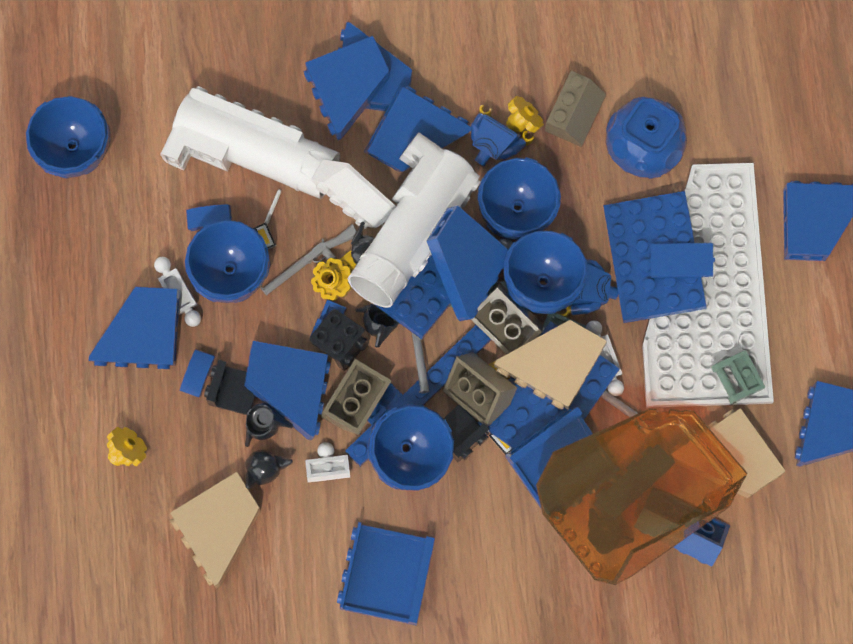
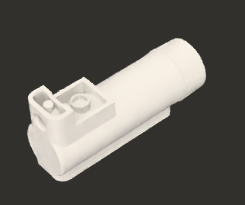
M202 87L191 88L189 94L183 99L177 110L172 131L160 154L166 163L184 171L190 157H194L227 172L231 163H235L283 183L296 191H302L319 199L325 196V194L316 189V185L310 180L322 160L339 162V152L322 146L316 141L305 139L301 129L294 125L288 127L283 125V122L277 118H266L258 110L253 109L250 111L245 109V106L241 103L226 101L227 99L219 94H215V96L208 94V91Z
M418 132L399 158L409 165L412 170L391 199L397 203V206L370 246L361 255L359 262L348 277L349 284L361 297L380 307H391L402 289L407 286L411 276L416 277L428 263L427 259L430 255L432 256L426 241L446 209L457 205L460 208L464 207L469 201L471 193L481 183L478 180L480 175L474 172L472 166L463 157L450 150L442 149L420 132Z

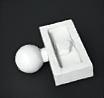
M323 442L318 446L317 452L321 458L305 460L308 483L350 478L348 455L332 457L334 447L328 442Z

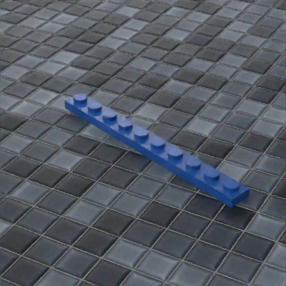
M475 325L426 372L429 386L428 393H419L420 384L418 380L386 412L403 404L424 406L445 386L456 357L472 352L477 355L491 339ZM379 418L345 450V453L359 467L369 459L367 447L370 434Z

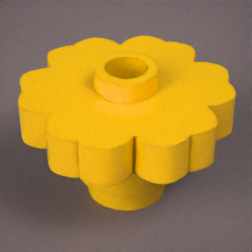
M515 96L508 103V109L512 114L508 117L506 125L514 132H522L526 128L529 132L535 133L544 125L537 109L531 103L526 102L523 97Z
M329 258L326 263L319 262L313 269V274L315 275L311 279L313 290L321 293V297L326 300L335 301L338 296L346 297L352 289L348 282V277L352 272L351 268L344 266V262L340 259Z
M116 427L107 435L109 440L107 442V447L109 448L108 459L112 464L116 466L123 464L126 466L131 464L138 466L147 457L145 453L147 447L143 439L137 437L135 431L127 427L123 429Z

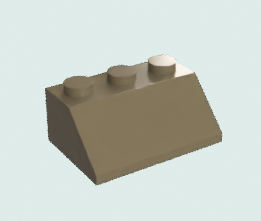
M571 71L546 122L545 131L582 147L606 94L591 79Z
M500 282L487 292L488 297L479 305L477 315L471 319L506 354L534 340L543 330V324L527 308L518 305L509 295L508 289Z
M472 352L456 357L443 391L488 427L511 404L517 387Z
M355 359L323 410L321 417L341 429L359 435L392 380Z

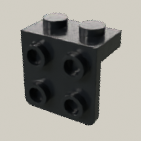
M333 309L310 336L309 340L314 346L332 357L338 367L345 371L352 365L360 351L367 348L370 337L366 329L338 310Z
M218 360L217 366L213 365L210 377L213 378L211 385H207L204 393L208 405L247 415L248 410L253 405L255 395L244 386L246 371L228 367L226 361Z
M457 405L443 418L452 430L454 440L453 458L457 462L462 459L466 460L474 452L472 450L477 445L481 446L489 438L490 429L484 423L479 425L461 405Z

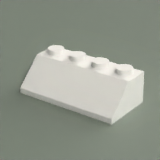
M322 160L310 180L316 185V189L319 192L330 197L329 200L333 204L343 208L342 212L353 217L358 226H360L361 222H364V229L367 227L377 228L385 223L396 207L349 163Z

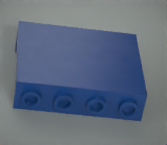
M576 406L570 407L505 455V458L545 516L551 520H559L565 516L567 509L571 506L574 508L583 502V497L596 493L602 483L612 481L617 476L616 473L621 470L608 457L581 417L583 413Z
M358 522V526L353 527L351 540H354L353 549L349 548L346 561H350L348 570L344 569L341 582H345L344 590H339L337 603L340 604V610L417 626L435 538L408 535L362 525L361 522Z

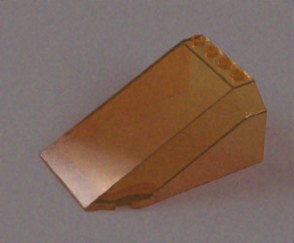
M648 409L554 451L536 487L542 514L595 581L617 585L641 571L728 509L748 473L694 410L679 411L670 409L669 412H659L657 409Z

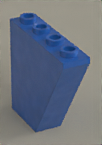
M346 22V28L341 30L340 41H343L342 48L366 39L369 36L353 24ZM377 43L389 69V79L366 109L386 111L399 87H411L412 69Z
M373 36L305 63L306 70L303 71L307 82H311L314 87L311 90L315 100H320L321 106L319 108L324 118L327 117L329 120L327 124L331 135L335 134L337 140H341L389 79V69Z
M409 86L399 87L364 152L394 170L403 172L410 168V166L399 158L418 132L443 148L472 130V127L468 125L469 122L460 116L455 118L450 115L451 111L443 106L438 108L433 105L434 101L426 96L421 98L416 95L417 91Z
M791 181L785 185L783 189L784 260L826 261L853 217V184L842 185L839 182L831 184L811 182L804 184L800 181Z
M457 205L446 209L426 242L455 315L459 321L471 320L477 315L479 305L488 297L487 292L497 282L498 274L504 268L508 249Z
M135 287L89 355L88 361L94 362V366H107V362L115 363V367H128V363L136 364V368H149V364L157 365V369H170V366H176L180 290Z
M253 341L244 386L261 401L268 404L275 412L292 423L293 428L306 439L313 440L320 430V423L317 422L318 414L322 415L324 402H320L321 394H325L327 388L324 376L329 373L330 361H327L328 354Z
M817 381L808 390L809 407L806 406L803 413V418L806 419L805 426H801L799 432V439H802L800 447L797 446L794 456L797 459L796 466L800 467L853 452V390Z

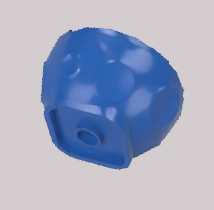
M72 96L54 98L49 102L45 101L37 107L36 112L30 118L26 131L27 149L36 164L46 173L66 179L78 177L92 172L99 166L110 144V129L103 113L95 104ZM73 144L76 145L74 149L69 148Z
M648 97L632 99L615 112L607 124L605 143L608 154L625 172L649 179L661 177L670 172L681 161L685 152L687 136L683 116L669 102ZM647 126H652L654 129L649 130Z
M527 157L499 162L487 171L478 189L479 210L488 228L500 237L515 241L533 232L545 231L556 218L561 204V193L555 177L537 160ZM518 205L521 207V209L515 210L514 206Z
M223 220L206 224L195 234L187 247L185 268L190 282L203 297L212 302L238 303L248 299L263 284L269 273L270 260L267 245L263 237L255 229L242 222ZM232 267L234 269L232 272L226 271L227 268Z
M536 231L523 236L515 243L513 242L505 257L504 278L508 293L518 305L534 313H556L572 305L582 293L588 278L587 260L580 247L573 241V238L564 233ZM545 281L547 284L542 285L540 282Z
M403 404L394 407L384 413L373 426L367 447L369 461L380 480L394 489L421 490L429 488L439 482L446 474L453 459L454 440L452 430L446 420L437 412L423 405ZM404 444L409 446L407 452H404L402 449Z

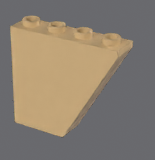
M569 320L499 358L494 363V367L497 368L496 372L500 373L503 377L507 378L509 375L516 379L514 382L522 388L528 386L533 389V394L542 399L545 397L552 400L551 404L561 410L563 408L569 409L606 346L607 341Z
M741 408L736 412L733 409L723 415L724 420L719 423L716 421L712 422L706 427V432L701 435L697 432L688 439L689 443L684 446L679 444L671 450L670 458L676 465L746 498H749L786 472Z
M235 472L172 511L170 514L173 519L170 522L176 531L181 530L184 537L181 540L187 550L192 548L195 555L192 558L198 568L203 566L206 573L203 576L209 586L214 584L217 589L224 581L261 511L241 477Z

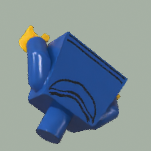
M484 105L480 106L479 114H477L471 124L473 146L480 150L475 161L484 167L490 157L495 160L510 158L520 152L525 146L530 145L534 139V136L531 139L525 138L528 131H524L521 136L492 118L491 108L488 112H483Z
M586 259L588 269L586 285L572 306L565 308L567 312L559 315L568 317L570 313L572 315L588 314L599 310L602 305L608 303L609 298L617 299L619 295L618 288L610 286L611 275L605 272L597 261Z

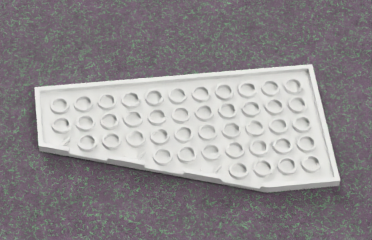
M754 163L692 165L685 195L694 242L713 243V257L715 258L713 277H701L707 309L649 319L642 345L646 408L731 405L723 384L711 367L744 350L747 351L765 388L732 405L772 404L774 400ZM729 366L724 368L736 393L741 392L742 390Z

